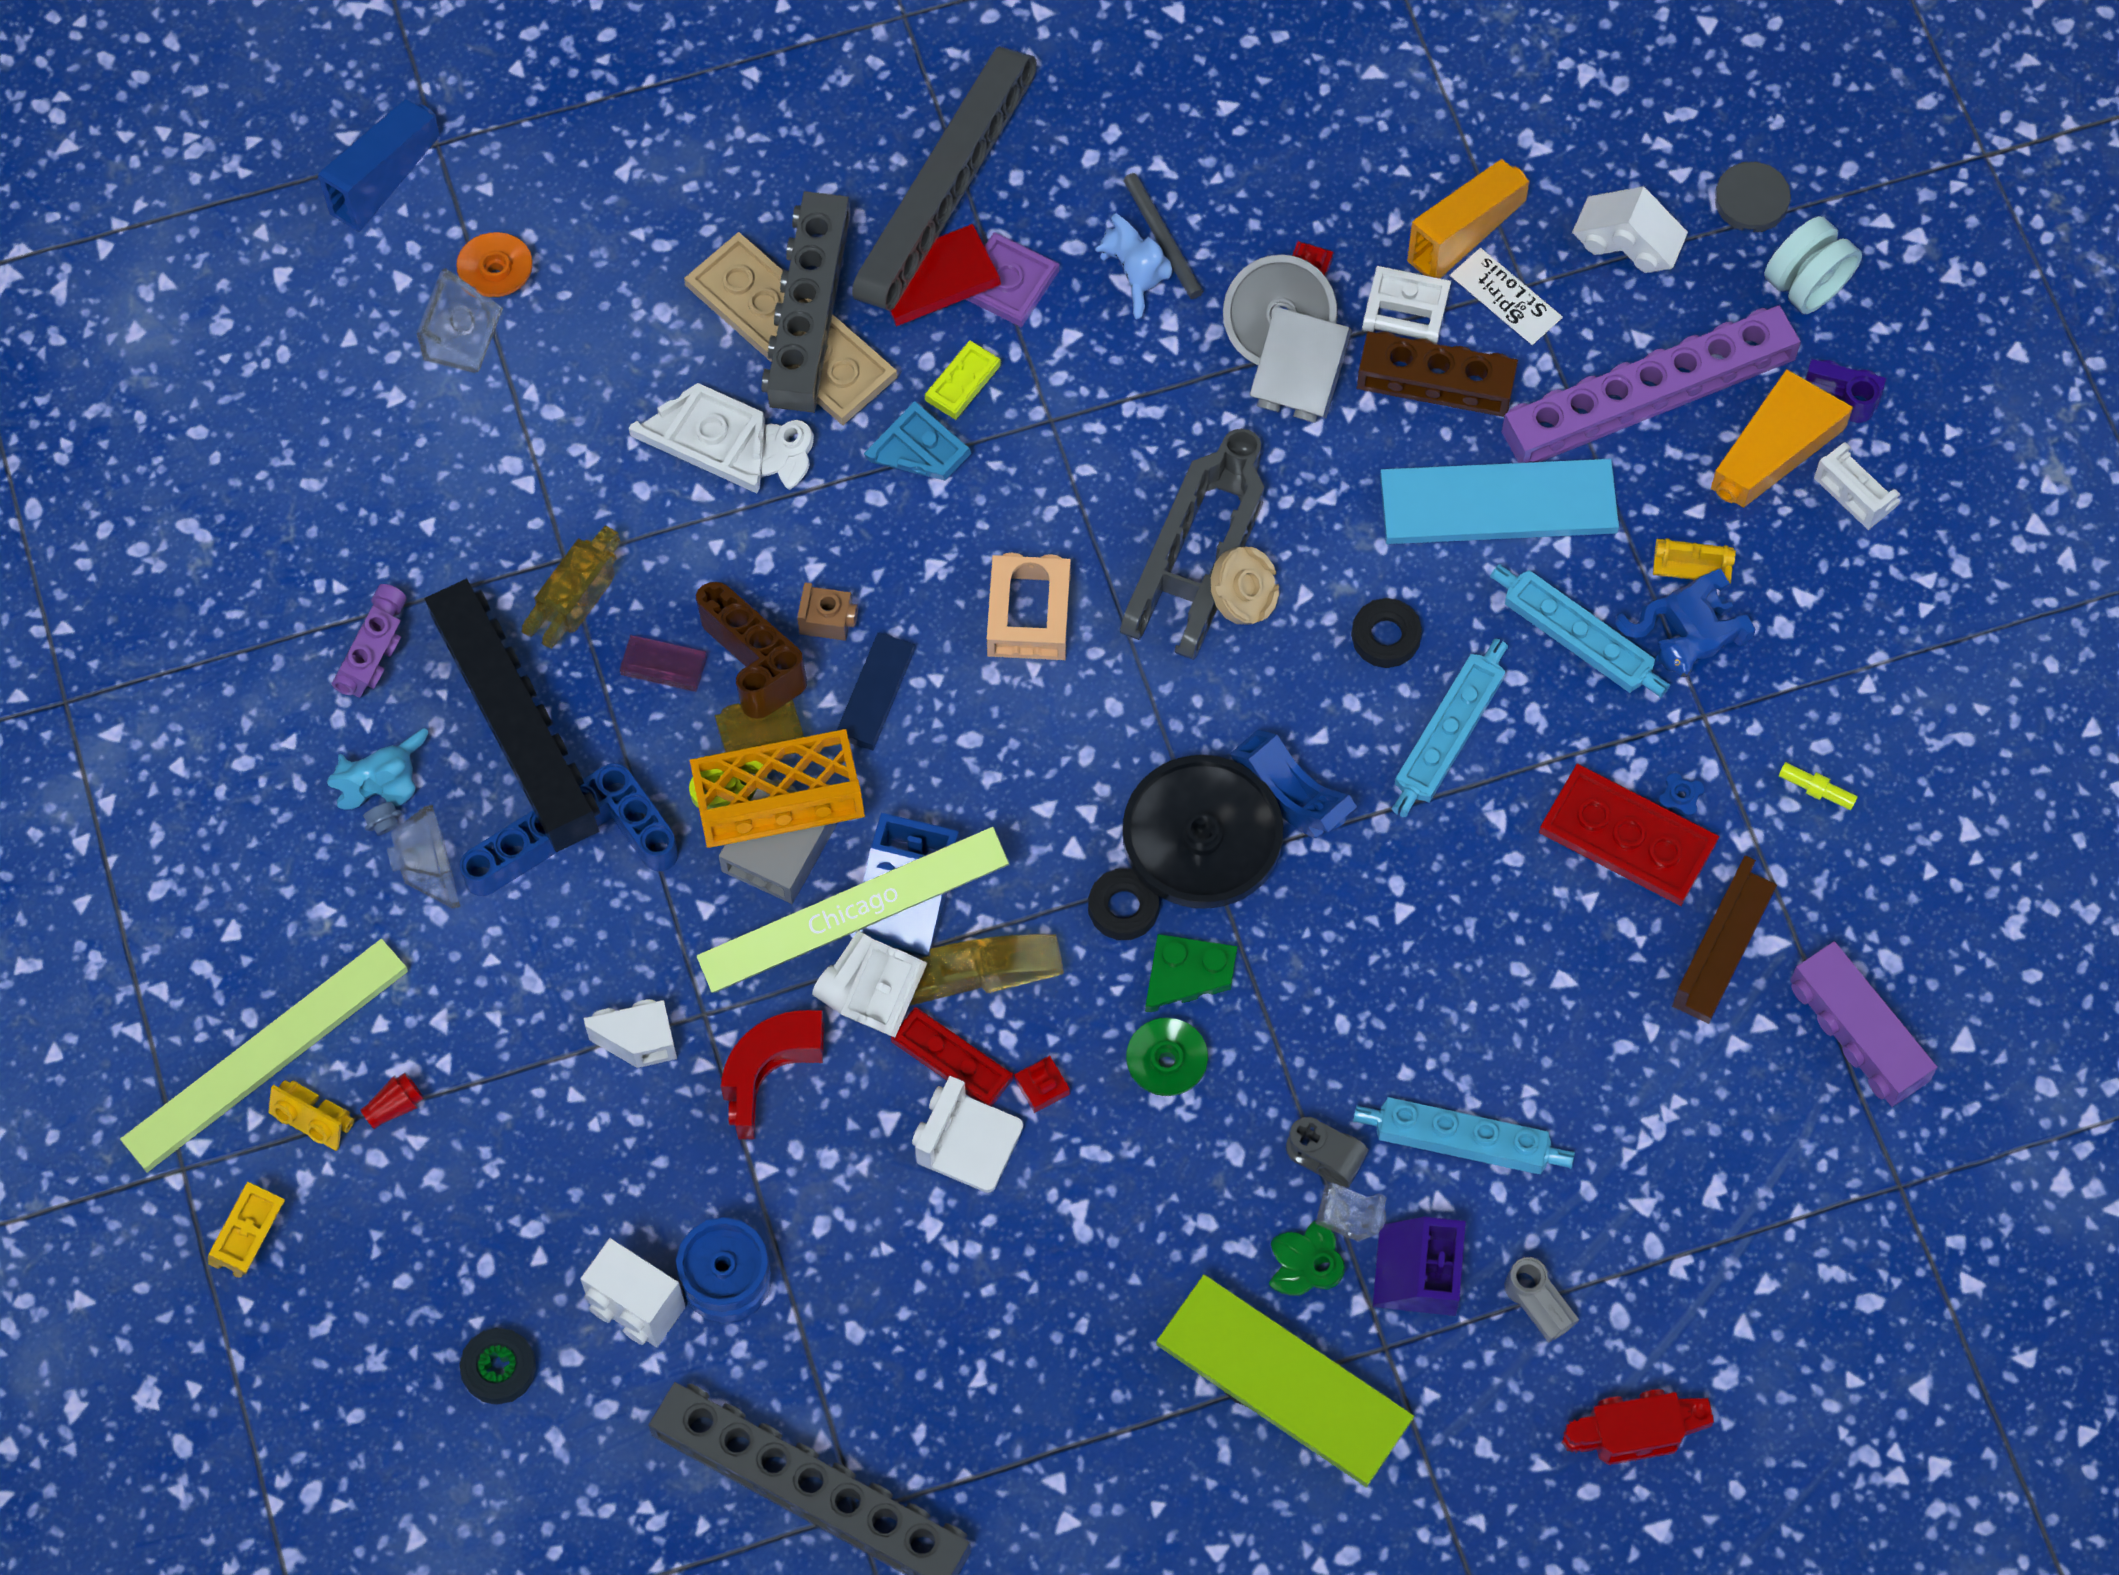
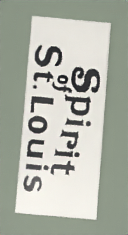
M1479 248L1450 274L1454 280L1531 345L1563 318L1482 248Z

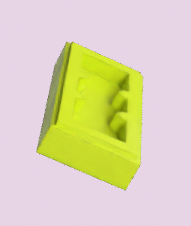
M969 340L925 393V401L956 420L999 369L1001 359Z

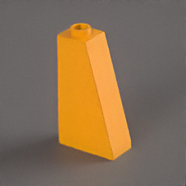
M1500 159L1418 216L1411 225L1407 262L1423 275L1441 279L1526 201L1529 180H1527L1525 174L1519 168L1511 167L1503 159Z
M1786 369L1716 469L1711 489L1724 501L1736 503L1744 508L1843 432L1848 424L1853 407Z

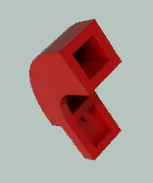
M792 1011L768 1018L749 1030L731 1051L724 1066L721 1091L723 1100L729 1101L728 1121L729 1125H735L738 1139L755 1140L757 1093L763 1080L772 1071L791 1063H823L824 1019L822 1011Z

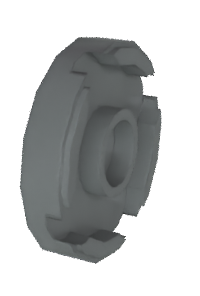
M1742 162L1730 167L1720 177L1715 191V206L1722 219L1733 228L1742 231L1746 228L1754 229L1753 232H1763L1775 227L1785 217L1791 200L1790 187L1784 176L1772 166L1760 162Z

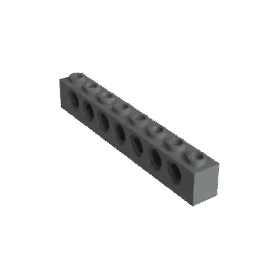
M674 1382L649 1423L652 1437L905 1575H959L971 1554L970 1542L965 1540L967 1535L959 1528L949 1523H945L943 1527L928 1520L930 1515L924 1509L912 1503H908L904 1507L891 1499L893 1495L887 1489L875 1483H871L868 1487L854 1479L856 1474L839 1463H834L832 1467L818 1460L819 1454L802 1443H797L795 1447L781 1440L783 1435L775 1428L765 1423H761L759 1427L744 1420L746 1415L741 1410L728 1403H724L720 1407L709 1401V1394L696 1385L688 1383L685 1388ZM699 1418H709L713 1421L711 1428L704 1433H696L691 1430L693 1422ZM737 1437L745 1438L750 1442L747 1449L740 1453H733L727 1449L729 1442ZM773 1457H780L786 1461L785 1467L777 1473L767 1472L764 1469L765 1463ZM809 1477H817L823 1481L822 1487L814 1493H806L800 1489V1486ZM846 1497L856 1498L860 1502L858 1509L852 1513L839 1511L837 1505ZM883 1517L893 1518L897 1522L896 1528L887 1534L877 1532L874 1529V1525ZM927 1537L935 1545L930 1552L918 1554L911 1549V1545L916 1539Z

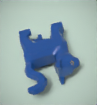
M1721 568L1698 577L1688 586L1673 591L1666 598L1652 600L1644 605L1640 614V621L1637 624L1631 623L1623 613L1618 614L1616 617V625L1625 636L1639 638L1646 636L1654 629L1658 614H1664L1680 637L1659 640L1660 651L1655 657L1654 666L1662 664L1668 671L1676 672L1680 677L1690 675L1693 664L1697 660L1713 657L1728 643L1735 642L1739 646L1748 644L1749 640L1753 639L1756 630L1748 615H1741L1727 620H1718L1714 612L1723 616L1728 614L1733 608L1731 601L1727 602L1724 597H1719L1717 594V589L1721 591L1729 587L1730 584Z

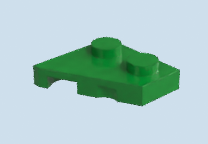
M1158 934L1145 1012L1158 1011V1007L1180 1000L1182 1003L1193 1001L1203 994L1213 995L1231 990L1237 946Z

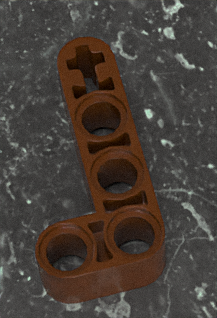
M709 582L698 589L696 601L702 627L746 666L736 677L741 709L745 715L756 719L764 718L800 695L806 689L807 676L803 656L797 646L727 585L721 582Z

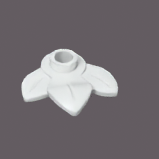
M792 420L783 426L777 424L765 425L761 477L778 472L782 483L788 490H791L802 480L809 468L810 463L807 454L812 449L814 438L811 428L805 422ZM798 433L797 439L789 442L790 438Z

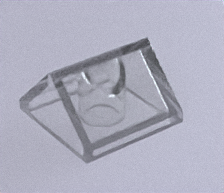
M442 269L416 333L423 359L473 373L479 372L503 307L482 295L480 291L448 269Z

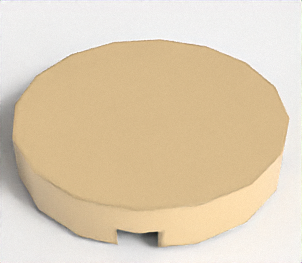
M1236 547L1222 553L1214 564L1211 574V593L1214 602L1222 615L1235 624L1250 625L1267 619L1276 607L1279 597V584L1275 585L1273 575L1277 573L1273 563L1265 553L1255 547Z

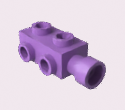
M380 584L372 597L373 606L332 682V686L338 692L345 695H355L360 698L367 686L374 689L385 669L378 665L383 654L391 657L401 636L395 634L401 620L395 618L394 615L400 614L407 597L398 588L388 584Z

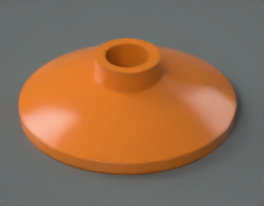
M492 232L479 235L466 243L458 255L456 265L459 279L471 292L485 297H501L517 291L528 281L533 263L528 247L520 239L510 234ZM494 270H499V271H500V272H496V273H491V272L494 271Z

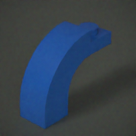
M1258 729L1230 753L1235 762L1249 768L1267 784L1278 802L1282 818L1310 837L1317 838L1324 831L1329 832L1339 828L1347 820V815L1357 807L1349 794L1325 788L1308 776L1290 755L1278 734Z

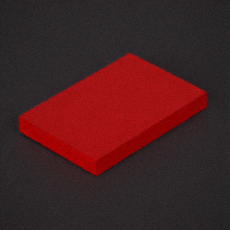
M973 224L936 239L894 309L889 311L896 327L1001 285L1000 277Z

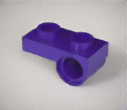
M1811 359L1805 378L1806 381L1852 406L1853 409L1849 421L1855 423L1865 422L1873 416L1875 409L1879 405L1886 382L1885 377L1877 376L1869 370H1854L1839 366L1830 360L1819 361ZM1854 396L1864 397L1867 401H1859Z

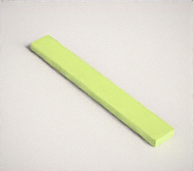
M381 938L120 1139L121 1142L148 1173L408 972L406 966Z

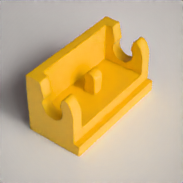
M247 1181L208 1254V1265L220 1269L221 1266L233 1271V1275L238 1278L246 1274L285 1199Z

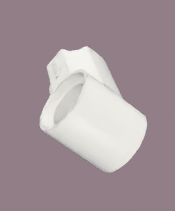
M858 930L836 964L830 965L821 974L813 988L812 995L841 1013L872 938Z

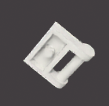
M1377 266L1362 331L1374 332V329L1426 339L1437 344L1451 281ZM1379 308L1423 316L1430 318L1429 325L1392 318L1378 315Z

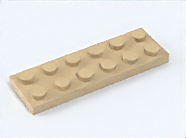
M738 232L684 278L685 286L768 359L770 336H777L778 326L774 325L775 307L777 303H783L785 294L780 292L783 270ZM802 299V300H800V301H798V302L808 303V302H810V301H812V300H811V299ZM832 315L817 403L843 426L897 379V370L838 318ZM799 331L793 333L792 335L802 336L806 334V332ZM793 364L787 366L786 368L797 369L800 367V365Z

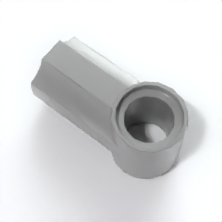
M1524 1257L1512 1266L1504 1283L1505 1291L1512 1301L1521 1305L1548 1343L1556 1340L1578 1323L1579 1319L1548 1279L1547 1270L1542 1262L1532 1257ZM1520 1273L1529 1274L1534 1278L1536 1287H1522L1518 1283L1516 1275Z

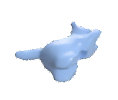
M1114 213L1111 220L1115 228L1106 229L1100 245L1095 248V251L1102 252L1100 255L1102 260L1111 257L1120 260L1131 285L1134 318L1140 319L1145 309L1144 291L1153 289L1161 280L1169 279L1172 274V265L1163 255L1162 248L1154 240L1147 237L1143 241L1138 232L1125 219Z

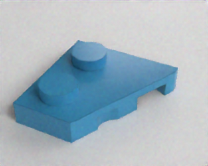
M915 401L864 453L866 459L871 463L944 481L972 454L969 447Z

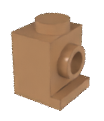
M804 582L797 616L799 633L801 635L846 641L848 627L855 628L858 615V604H852L851 592L812 587V583Z

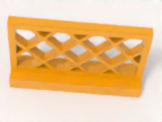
M846 729L690 759L707 848L865 817L860 784L857 779ZM838 744L842 746V750L833 760L819 754L824 747ZM792 753L803 757L794 768L780 762V760L785 755ZM752 761L764 764L755 775L741 768L745 763ZM812 761L826 768L817 779L803 773ZM716 768L724 772L715 783L701 777L700 774L701 771ZM772 769L786 775L777 787L764 781ZM834 773L849 779V782L833 785L826 784ZM733 777L747 783L738 794L724 788ZM795 780L809 786L807 790L793 793L787 792V789ZM756 788L770 794L768 798L752 801L747 799ZM716 796L730 802L727 806L707 809V806Z

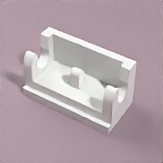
M1845 442L1819 461L1814 479L1869 530L1899 505L1900 500L1898 497L1901 494L1896 489L1890 492L1885 490L1851 457L1849 452L1851 447Z
M872 939L840 1014L895 1038L927 962Z

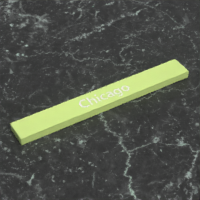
M991 827L696 956L711 992L716 993L1010 865L995 828Z

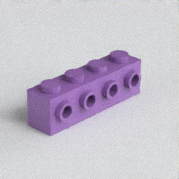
M1835 941L1796 966L1790 980L1795 996L1801 1003H1808L1814 1010L1820 1027L1829 1036H1835L1843 1046L1842 1050L1848 1062L1856 1068L1860 1067L1869 1078V1086L1878 1098H1885L1890 1106L1893 1107L1931 1081L1937 1069L1936 1064Z

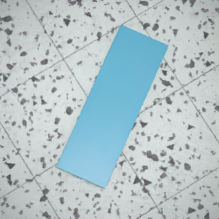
M1611 459L1381 469L1380 472L1386 544L1618 534L1619 523Z

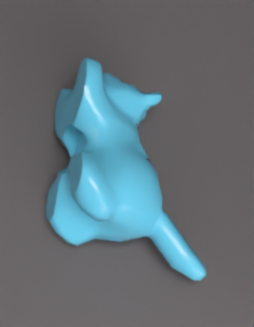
M422 728L400 745L381 748L359 761H348L343 754H339L338 765L335 767L333 775H330L327 779V784L330 787L343 792L337 799L338 808L343 810L357 808L369 797L378 794L385 798L386 802H392L394 806H400L407 802L416 789L412 780L413 767L409 755L424 743L429 734L428 730Z

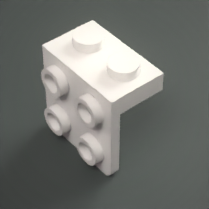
M949 1076L944 1088L938 1086L931 1098L929 1109L933 1111L927 1124L920 1122L913 1136L912 1145L916 1146L917 1164L983 1192L990 1193L996 1188L1022 1133L1023 1122L1013 1115L967 1097L965 1082Z

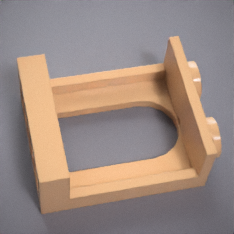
M1005 553L1002 556L992 555L987 657L1066 660L1069 582L1071 579L1070 559H1062L1060 556L1051 554L1042 557H1023L1018 553ZM1011 579L1049 581L1047 628L1008 626Z

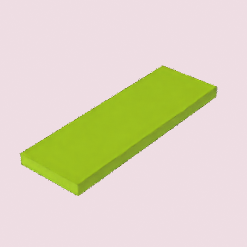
M1206 1275L1201 1277L1156 1341L1158 1347L1366 1488L1414 1419V1415Z

